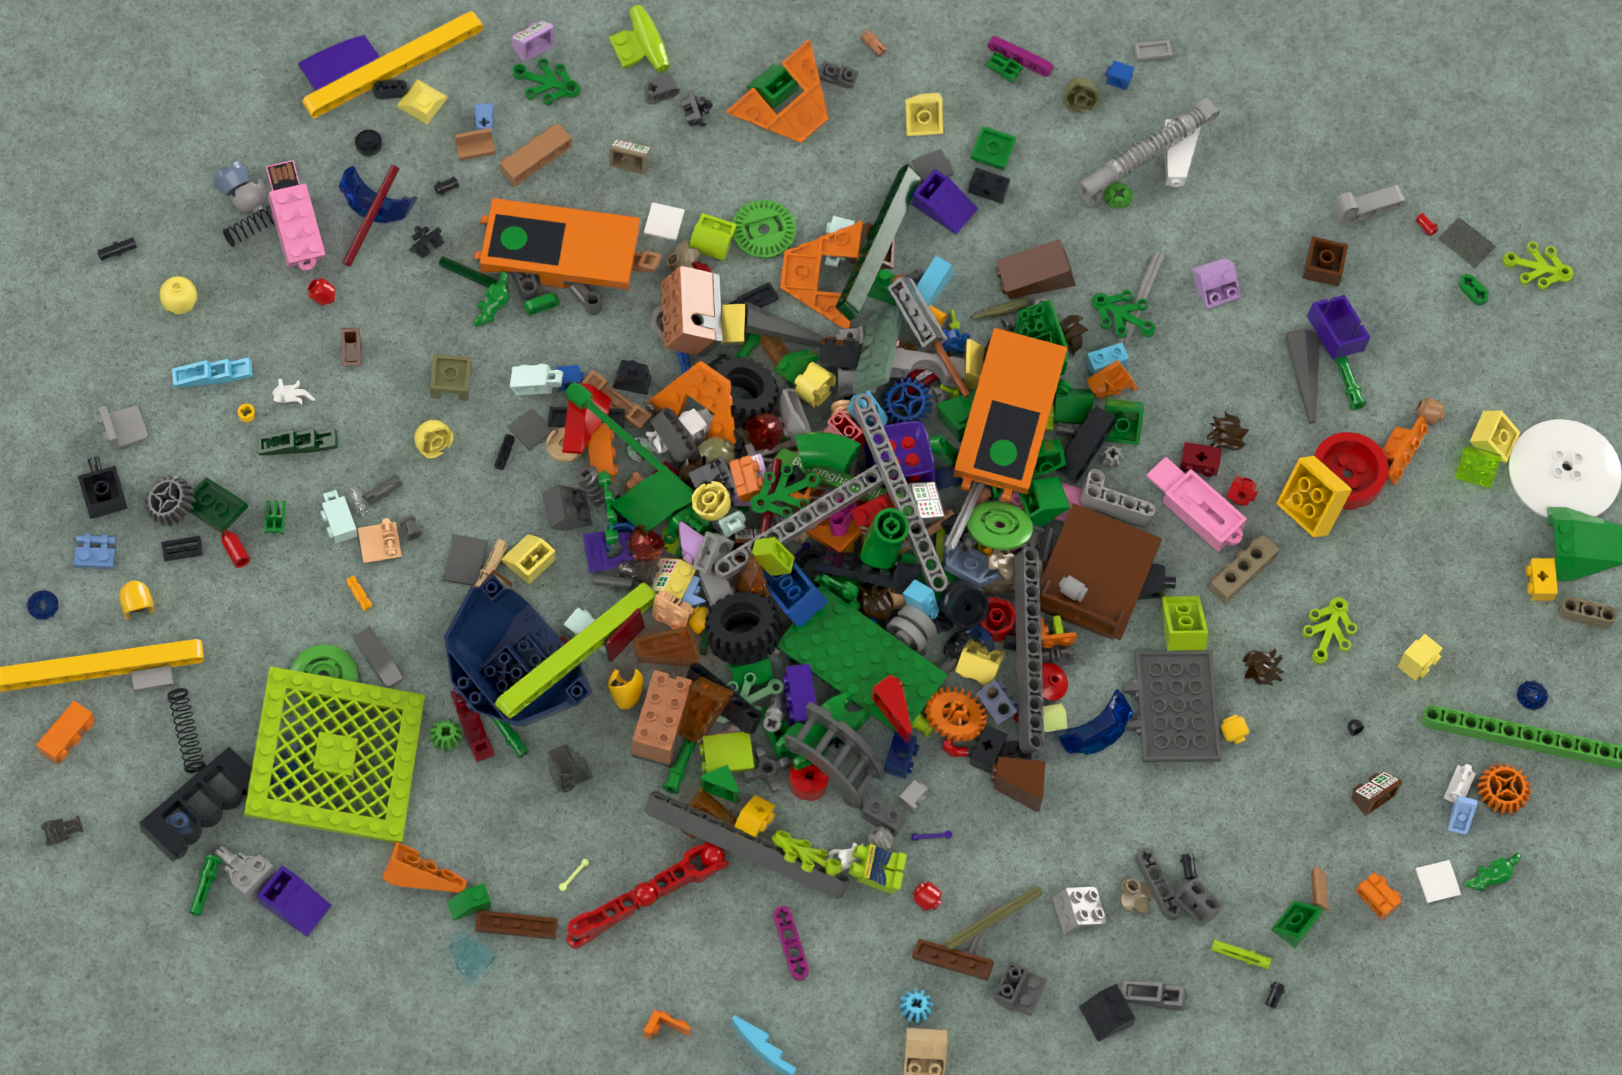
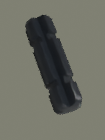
M505 435L498 458L494 464L496 469L504 470L512 449L511 447L515 441L513 435Z

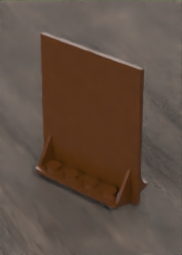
M1073 503L1039 583L1040 611L1051 616L1060 615L1061 620L1089 630L1092 633L1112 640H1121L1162 538ZM1070 575L1088 588V592L1081 602L1078 600L1074 601L1059 592L1061 588L1058 585L1063 577L1067 578Z

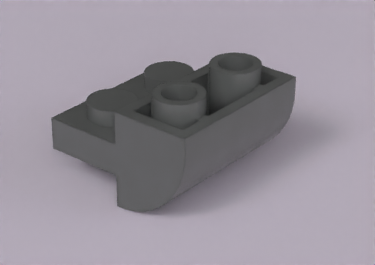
M1009 962L994 995V999L999 1005L1012 1012L1016 1010L1032 1017L1047 984V979L1029 972L1028 968Z

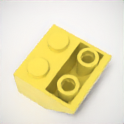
M527 534L501 561L524 582L530 585L556 560V553L542 538Z

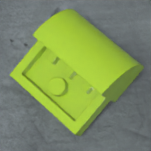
M702 213L693 230L689 248L698 249L700 254L724 261L737 224Z

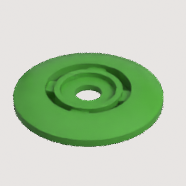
M757 200L744 205L738 210L732 223L737 224L733 236L736 245L746 254L756 258H773L781 255L790 248L796 236V223L793 215L783 205L770 200ZM775 219L780 223L782 231H779V227ZM761 225H766L770 230L768 233L762 234L758 228ZM746 227H749V234L752 238L751 240L748 238L747 232L745 230Z
M988 501L976 505L966 524L967 530L974 540L986 547L997 550L1019 548L1029 541L1033 532L1032 521L1022 509L1001 501ZM1002 522L1005 524V527L998 528L994 523Z
M316 645L304 650L295 658L290 670L315 675L325 671L332 678L353 682L358 681L357 667L352 657L343 649L333 645ZM301 694L304 697V699L310 696L307 694ZM320 697L323 702L329 700L328 698ZM315 698L307 702L312 708L319 706ZM332 702L331 704L327 705L328 708H334L337 706L335 702Z

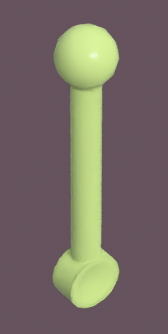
M583 859L581 861V865L565 881V883H561L559 885V889L561 891H565L567 889V885L573 880V878L581 871V869L584 866H587L589 864V860Z

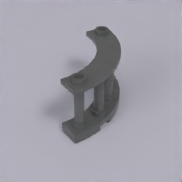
M809 701L805 707L808 720L795 738L786 734L787 748L791 752L805 757L822 770L836 785L847 806L862 810L863 805L860 795L872 778L883 779L885 776L884 768L879 759L875 760L872 755L874 751L859 734L845 722L841 721L838 723L831 718L832 713ZM818 723L828 731L816 748L812 749L802 741L813 725ZM836 735L844 742V746L831 763L821 753L832 737ZM852 750L857 756L858 761L847 777H845L838 770V767L849 751ZM863 767L866 774L854 789L851 783Z

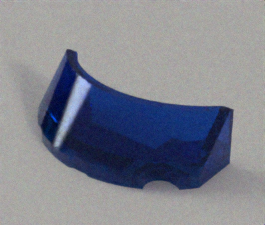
M351 166L344 171L339 184L340 192L344 194L350 208L361 217H365L377 193L364 183L356 167ZM404 196L402 199L385 197L373 222L389 223L406 218L418 197L408 198Z
M1116 689L1109 704L1096 718L1078 727L1052 732L1067 753H1083L1084 755L1097 753L1115 743L1126 730V723L1132 718L1133 711L1126 697Z

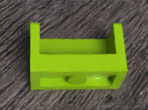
M775 537L755 540L751 556L771 576L791 573L794 556Z

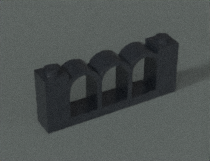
M228 747L140 821V830L172 862L177 858L181 859L187 853L188 845L194 844L201 837L202 827L209 828L217 825L222 819L223 809H234L241 804L243 796L247 798L252 768ZM221 772L238 789V793L232 798H222L207 783ZM200 790L218 809L211 816H202L186 801ZM180 808L197 827L189 834H181L165 819L176 809Z

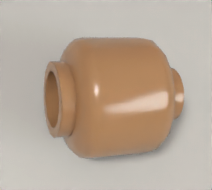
M1430 397L1424 400L1421 399L1417 405L1416 413H1418V418L1423 416L1428 424L1434 425L1438 421L1441 422L1445 416L1443 404Z

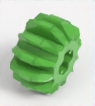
M441 718V724L434 722V728L430 729V741L434 742L435 748L440 746L442 752L445 750V747H448V750L451 752L452 745L458 748V741L463 740L461 735L463 730L458 728L459 723L457 721L452 723V719L449 718L447 722H444V719Z

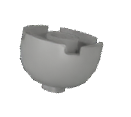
M257 179L259 182L257 184H254L252 181L236 190V196H229L230 201L237 210L245 213L252 211L254 214V212L257 213L260 209H263L262 205L267 199V189L261 179Z

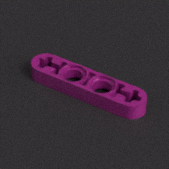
M992 36L987 43L989 50L996 51L1008 59L1013 57L1015 62L1044 77H1048L1054 68L1049 61L1000 37Z
M780 906L774 911L775 926L792 978L796 981H803L808 977L809 967L792 913L789 908ZM780 912H783L784 915L787 914L785 921L789 925L783 926L782 918H778ZM785 930H791L794 933V937L785 939L782 934ZM795 948L799 950L800 954L798 957L793 958L789 956L788 951ZM798 961L800 969L805 970L801 976L799 973H795L797 970L796 962Z

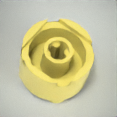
M811 362L804 374L798 375L794 383L797 385L795 392L798 397L811 406H820L830 396L831 392L829 389L831 385L835 386L836 376L820 365Z

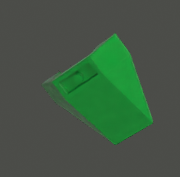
M1051 300L1019 310L1014 333L1067 347ZM1068 348L1060 376L1065 374L1067 368Z

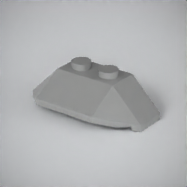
M795 388L782 390L778 406L780 412L778 419L783 427L782 430L785 437H790L792 444L797 445L795 435L812 432L802 403L795 392Z

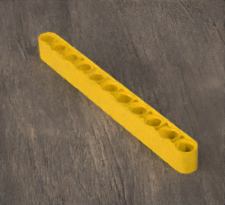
M470 11L307 95L302 103L311 117L317 118L372 89L376 82L390 80L480 33L484 26L476 14Z
M194 639L0 667V692L129 674L132 671L168 665L178 667L198 664L204 661L203 645L201 640Z

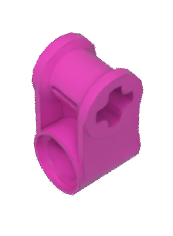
M839 498L837 500V503L843 502V499ZM850 504L829 517L832 535L839 537L846 534L854 520L850 510L858 504Z

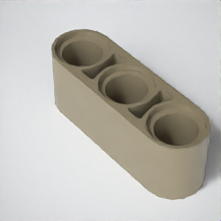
M1575 597L1565 598L1559 608L1560 616L1566 620L1603 629L1610 628L1617 618V611L1613 607ZM1565 606L1571 607L1572 611L1568 610ZM1584 611L1590 612L1591 615H1587ZM1603 615L1608 616L1610 620L1605 619Z

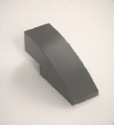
M370 626L353 636L354 642L365 656V660L386 688H390L403 680L394 661Z
M1124 980L1122 994L1127 1002L1168 1010L1185 1011L1187 997L1185 987L1166 986L1161 982Z

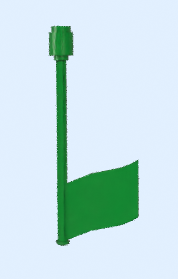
M573 382L566 389L565 394L567 398L580 410L584 408L589 409L659 471L639 482L622 497L616 499L615 505L611 506L644 533L658 526L675 511L692 503L691 499L695 491L596 406L592 400L593 395L580 383Z

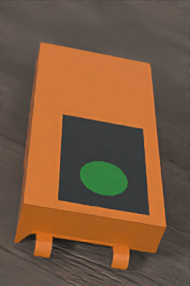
M492 198L489 215L481 216L480 225L483 223L487 224L482 251H475L473 261L480 259L481 273L502 271L539 274L540 285L570 288V285H565V281L627 289V292H629L640 231L639 217Z
M997 328L993 329L954 469L953 477L963 478L962 490L969 491L971 482L976 481L1004 489L1001 500L1010 502L1013 491L1028 495L1068 347Z

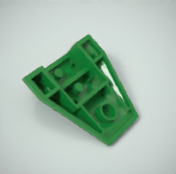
M1567 507L1547 508L1548 526H1553L1556 581H1573L1622 565V525Z

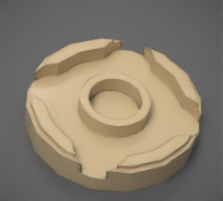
M565 427L554 429L548 435L546 441L547 452L550 457L561 463L577 460L581 454L562 453Z

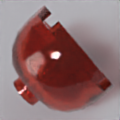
M767 412L759 413L746 422L745 430H748L750 434L748 438L759 450L764 451L767 449L771 451L782 441L784 430L776 416Z
M638 524L629 536L628 544L633 552L631 555L638 561L652 562L657 560L667 550V547H664L666 545L665 541L653 530L647 532L644 530L646 526Z

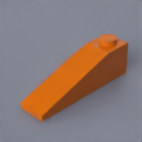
M395 842L382 877L387 883L400 887L459 893L465 890L466 879L449 869H439L434 860L429 859L425 861L418 856L420 854L419 851Z

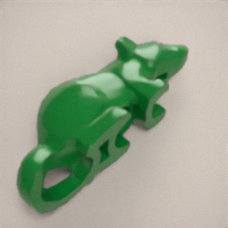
M502 271L497 283H492L484 294L487 297L485 302L481 300L477 304V307L482 309V311L474 321L475 327L494 322L493 316L508 303L507 272Z
M1517 852L1507 859L1502 857L1490 862V866L1487 869L1484 866L1477 868L1475 873L1479 876L1466 880L1463 886L1484 892V889L1490 885L1506 883L1511 878L1513 867L1521 859V855Z

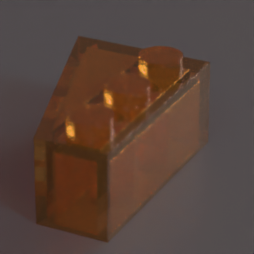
M691 625L634 638L633 646L637 662L687 667L693 663L700 664Z
M704 677L690 684L679 735L695 743L702 736H706L729 703L734 692Z

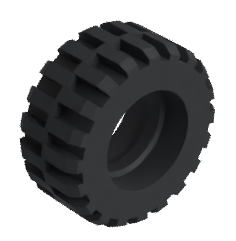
M734 356L728 357L727 360L719 361L712 368L731 381V386L747 390L754 398L751 400L742 399L730 391L733 404L730 408L731 416L734 417L735 429L742 428V430L749 429L750 427L756 428L766 422L776 404L779 391L776 384L777 381L774 376H771V371L768 368L765 369L762 363H757L752 358L745 359L744 356H738L737 358Z
M739 591L733 595H725L724 599L720 598L716 601V605H712L705 618V630L713 654L724 662L728 661L729 664L733 665L739 663L740 666L746 665V663L755 664L757 660L762 661L766 659V655H771L775 651L782 636L776 606L767 597L763 598V595L759 593L753 594L751 591H746V593ZM753 623L757 625L754 629L745 633L729 632L740 624Z

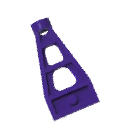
M605 531L583 534L589 573L609 570L653 550H663L661 534L648 536L618 533L622 553L610 559L606 555L605 543L607 541ZM626 541H640L641 549L637 552L628 553Z

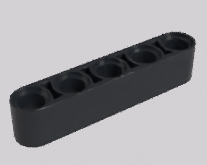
M697 663L691 664L685 678L692 680V691L741 731L747 734H754L762 716L761 712L704 666Z

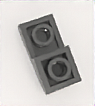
M824 61L819 71V78L822 81L838 86L853 88L859 72L845 65H842L840 68Z

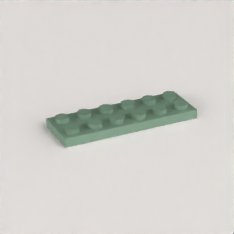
M899 306L889 308L885 312L874 314L868 318L852 388L856 395L889 382L903 313Z

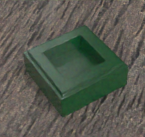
M703 630L699 654L707 656L709 642L706 630Z

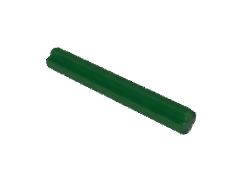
M444 256L439 261L440 267L487 288L492 283L496 284L498 281Z

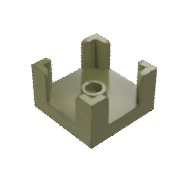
M434 354L430 397L440 398V392L459 394V400L468 401L472 357Z

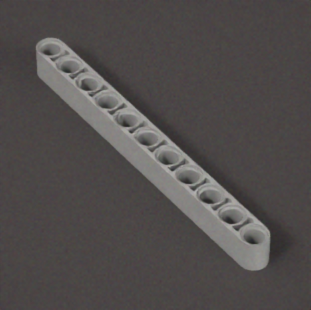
M861 394L853 401L854 412L895 509L903 513V508L907 506L912 510L911 516H906L910 527L907 539L917 562L921 564L920 570L925 582L934 592L943 591L948 584L944 570L875 405L869 395ZM859 399H864L867 402L865 409L859 407ZM867 417L873 418L874 426L870 427L866 424ZM874 435H879L882 438L880 445L874 443ZM882 453L889 455L887 463L881 460ZM889 471H894L897 474L896 480L889 479ZM898 488L904 491L902 499L896 496ZM912 524L919 527L918 534L911 532ZM920 542L926 544L927 550L925 552H921L918 549ZM927 560H931L934 563L933 570L926 568ZM935 578L941 580L942 585L940 588H936L933 585Z
M885 459L882 461L887 463L889 459ZM877 464L719 559L715 564V575L721 580L729 579L755 563L756 560L751 556V548L754 546L756 539L776 536L778 541L784 545L882 486L884 481ZM894 471L888 473L889 479H893L895 476ZM873 476L876 481L869 483L866 478ZM857 486L860 491L853 493L850 491V488ZM841 496L844 501L837 503L833 498ZM819 506H825L827 508V511L824 513H820L817 510V508ZM808 516L811 518V521L804 523L801 521V517ZM786 526H792L795 530L791 533H788L784 530V528ZM737 556H743L745 558V561L742 563H738L735 560V558ZM720 566H727L729 571L722 573L718 568Z

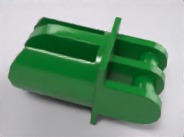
M996 51L985 64L987 68L1001 75V79L1004 78L1012 83L1015 81V77H1018L1019 71L1023 70V66L1015 62L1013 57L1008 59Z
M267 500L264 534L273 532V534L281 533V535H284L286 501H281V514L278 515L279 503L278 500H274L273 514L270 515L271 500Z
M695 511L684 519L685 524L700 535L705 534L706 531L709 532L711 529V523L708 520L702 519Z

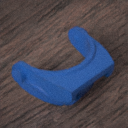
M630 521L613 524L614 531L638 535ZM606 542L605 549L610 552V545H607Z

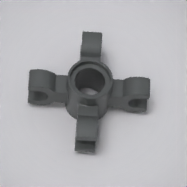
M763 746L755 748L759 768L744 772L746 784L760 778L768 783L772 794L778 793L780 786L775 775L776 772L790 768L789 758L784 757L774 762L766 757ZM770 768L772 772L765 773L762 769Z

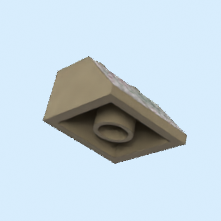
M615 139L610 146V167L646 175L651 158V147L644 144L630 143L627 140Z

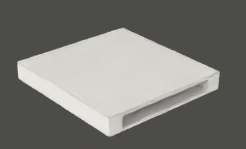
M652 202L644 234L676 241L685 210Z
M1450 860L1415 869L1427 904L1441 899L1461 896Z

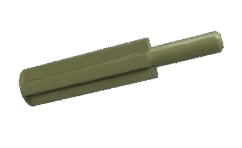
M1024 297L989 307L988 311L974 314L972 317L974 320L987 316L994 318L1028 307V303Z

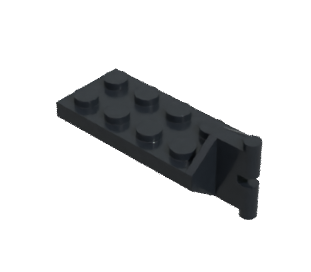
M833 548L821 549L816 566L817 571L891 588L892 593L903 595V592L912 583L909 580H918L921 564L917 562L913 563V565L898 562L897 565L888 569L875 568L865 564L859 556H855L851 552H838Z

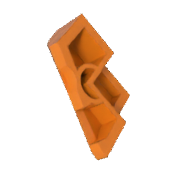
M1119 360L1086 379L1090 389L1099 399L1110 395H1119L1122 389L1131 387L1133 391L1138 389V386Z

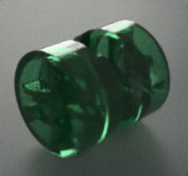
M638 435L632 436L652 453V445L649 440ZM625 442L624 450L630 459L637 462L646 460Z

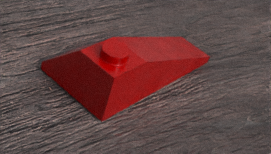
M580 383L593 395V403L608 415L611 398L592 384ZM570 400L568 401L562 453L582 454L591 441V436L595 430L600 428L602 421L589 409L584 408L580 410Z

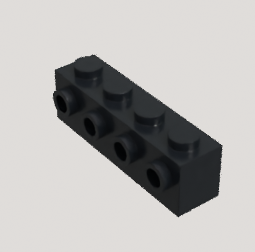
M1098 406L1090 409L1084 424L1077 428L1073 441L1070 440L1065 447L1064 458L1066 465L1056 469V472L1077 484L1118 422L1115 416Z

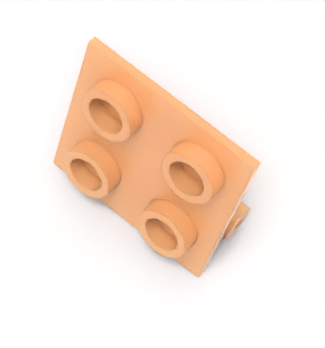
M386 518L379 525L358 528L363 563L402 557L396 522H391L390 519Z
M660 591L658 595H655L651 616L656 621L669 625L674 631H680L685 634L689 615L693 614L694 608L685 601L681 604L682 599H679L675 604L676 596L667 591Z

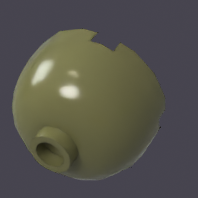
M1085 77L1072 79L1065 86L1063 92L1065 107L1073 113H1082L1080 110L1093 111L1099 103V90L1096 84Z
M711 437L698 446L701 457L705 455L707 458L706 464L723 456L730 469L729 462L735 460V453L733 451L735 447L729 440L726 441L721 437Z

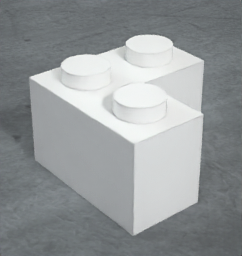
M693 408L689 412H683L679 417V421L695 444L700 445L706 439L714 415L713 413L710 414L707 408L698 411Z

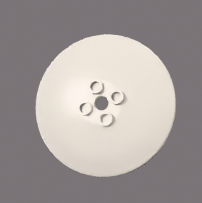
M1556 419L1532 426L1518 438L1509 457V477L1514 491L1529 509L1548 519V507H1567L1597 517L1610 507L1620 489L1622 478L1621 466L1612 445L1599 432L1576 421ZM1568 464L1571 466L1572 470L1566 471L1563 469L1562 465Z

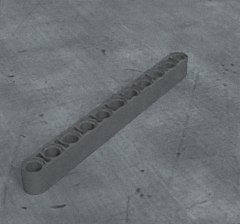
M1027 547L1014 556L1019 747L1024 754H1032L1044 746L1039 556L1035 548Z
M651 792L644 808V812L653 818L833 898L841 899L849 883V878L846 875L839 873L836 876H831L825 872V867L811 859L810 861L815 866L812 872H806L801 868L803 862L798 854L795 862L790 863L784 859L785 851L783 848L776 846L774 843L759 836L754 837L728 822L660 792Z

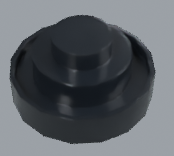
M367 129L361 131L355 138L357 151L364 156L376 155L382 148L381 135L374 130Z

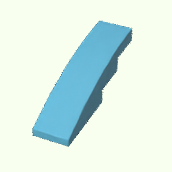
M249 357L235 361L224 359L212 363L205 360L173 368V386L187 387L225 383L253 377L251 359Z
M733 1016V1027L760 1058L783 1075L796 1074L797 1068L781 1059L783 1051L767 1043L769 1034L739 1017Z

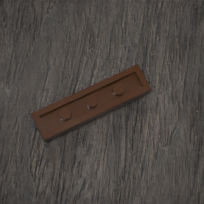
M478 910L475 930L476 932L556 940L558 918Z
M918 939L912 954L914 960L988 981L994 966V961L957 949L947 950L946 946Z

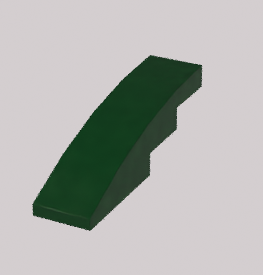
M332 428L316 432L315 429L295 432L292 429L257 436L258 454L281 455L338 448L337 430Z

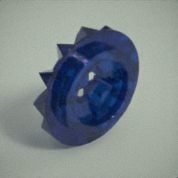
M41 590L30 596L27 602V609L30 615L37 620H47L49 617H54V614L58 611L59 602L52 592ZM41 599L47 605L45 611L38 607L41 606Z
M1535 680L1526 681L1519 686L1517 699L1523 707L1529 710H1538L1547 702V689L1543 687L1542 683L1539 684ZM1530 690H1532L1533 693H1538L1535 698H1533V696H1527L1529 695Z

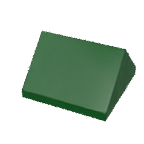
M1072 389L1067 396L1055 393L1054 423L1084 424L1087 413L1090 409H1093L1094 397L1092 390Z
M728 765L701 776L700 790L735 804L738 803L739 789Z
M1294 900L1271 930L1296 949L1318 922L1323 910L1322 908Z

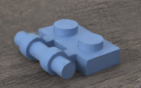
M88 533L77 535L76 542L84 543V547H76L74 567L114 568L115 549L108 548V544H116V537H110L108 534H102V536H91ZM91 543L101 544V548H90Z

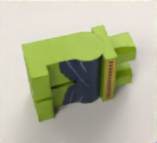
M873 844L868 846L857 845L854 847L852 855L860 859V864L852 863L849 874L857 878L856 882L864 883L889 894H894L900 890L903 877L901 872L904 871L907 854L901 852L894 853Z

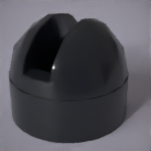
M1352 719L1348 722L1347 728L1352 736H1356L1364 730L1365 726L1361 721Z

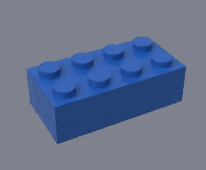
M795 560L790 574L771 576L766 570H763L757 576L787 616L799 628L828 603V600Z

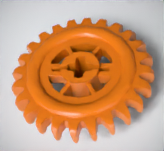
M949 686L946 687L945 692H943L941 687L938 693L936 691L933 696L931 695L932 698L926 702L925 706L926 719L931 721L930 727H935L934 731L936 733L941 732V737L947 736V740L953 738L955 742H958L959 739L962 742H966L967 739L972 741L974 738H977L980 735V730L984 731V727L987 725L986 719L988 715H984L986 708L980 709L983 702L976 704L978 696L971 699L972 692L970 691L967 695H964V688L958 693L957 686L953 688L952 692ZM962 721L968 722L967 724L961 726Z

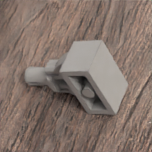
M220 846L219 849L222 851L217 849L215 856L227 864L225 871L230 874L231 884L235 892L251 904L276 873L274 866L261 855L257 857L245 856L241 852L236 855L232 854L224 846Z

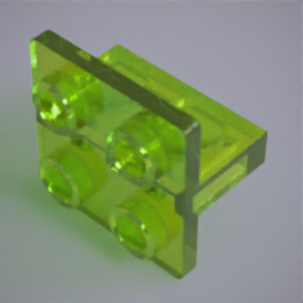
M1465 445L1460 454L1455 479L1490 489L1502 456Z

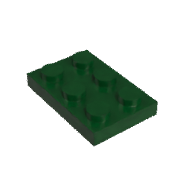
M206 477L193 490L195 493L193 498L196 502L191 504L194 509H190L188 512L223 534L249 506L247 502Z

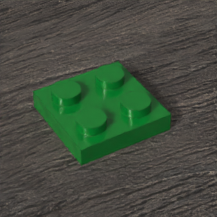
M982 126L970 159L1005 171L1017 137Z

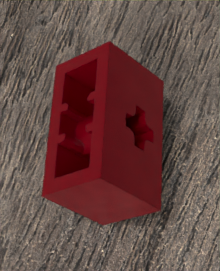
M1184 442L1179 469L1184 470L1186 473L1192 469L1194 472L1202 473L1207 477L1217 476L1222 448Z

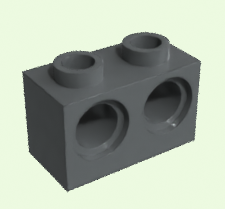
M872 794L862 810L861 818L876 827L883 826L885 829L888 828L891 834L896 837L905 822L906 813Z
M1197 878L1183 886L1174 898L1201 927L1215 918L1224 906Z

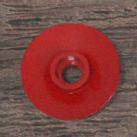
M1053 663L1042 664L1043 699L1048 701L1061 699L1068 689L1066 674L1059 666Z

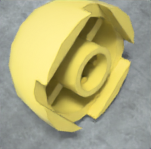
M180 276L167 279L162 284L159 292L163 308L166 311L174 312V314H184L192 310L198 299L194 284L189 279Z
M428 420L422 423L416 430L414 435L415 445L426 458H436L443 454L439 451L446 447L450 448L452 445L453 432L445 423L439 420Z
M712 481V484L706 485L704 483L700 485L693 493L691 499L693 510L702 519L708 521H716L723 518L731 506V498L727 489L721 483Z

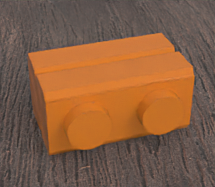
M748 455L729 462L738 498L742 502H747L753 496L760 494L764 481L758 475V471H760L758 461H754Z
M1376 872L1359 884L1355 891L1381 920H1384L1396 910L1402 902L1400 894L1395 889L1391 890L1387 885V880L1382 875L1378 876Z

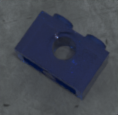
M897 731L894 732L884 765V772L886 774L906 779L907 774L912 773L914 762H911L913 756H917L920 746L916 744L917 737L911 736L910 741L906 743ZM904 753L907 755V757L900 758L898 757V754Z

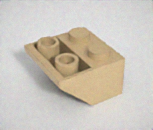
M906 1028L904 1075H945L948 1042L947 1030Z

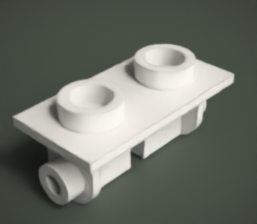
M1465 764L1463 767L1457 766L1443 799L1454 803L1457 801L1458 796L1466 797L1476 774L1471 770L1472 766Z

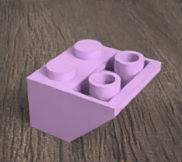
M1227 258L1192 269L1196 288L1207 309L1241 298L1235 265Z

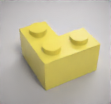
M1424 634L1419 640L1416 639L1404 652L1398 668L1415 681L1419 677L1424 678L1430 671L1429 668L1432 664L1436 665L1441 659L1440 653L1443 648Z

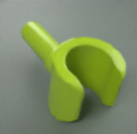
M950 309L952 323L948 324L949 330L955 328L960 332V322L956 319L954 309Z
M943 384L940 385V389L948 392L951 399L961 396L959 388L952 389Z

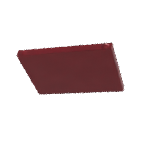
M637 608L604 643L610 662L645 628L640 609Z

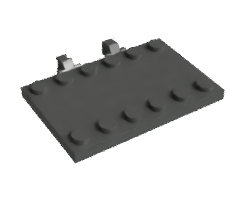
M1135 651L1137 680H1132V683H1124L1122 693L1123 695L1125 693L1135 694V698H1138L1139 716H1137V720L1125 721V731H1136V734H1141L1143 762H1220L1221 748L1213 651Z

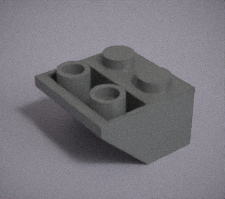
M557 484L542 494L550 529L565 531L592 525L587 497L583 490Z

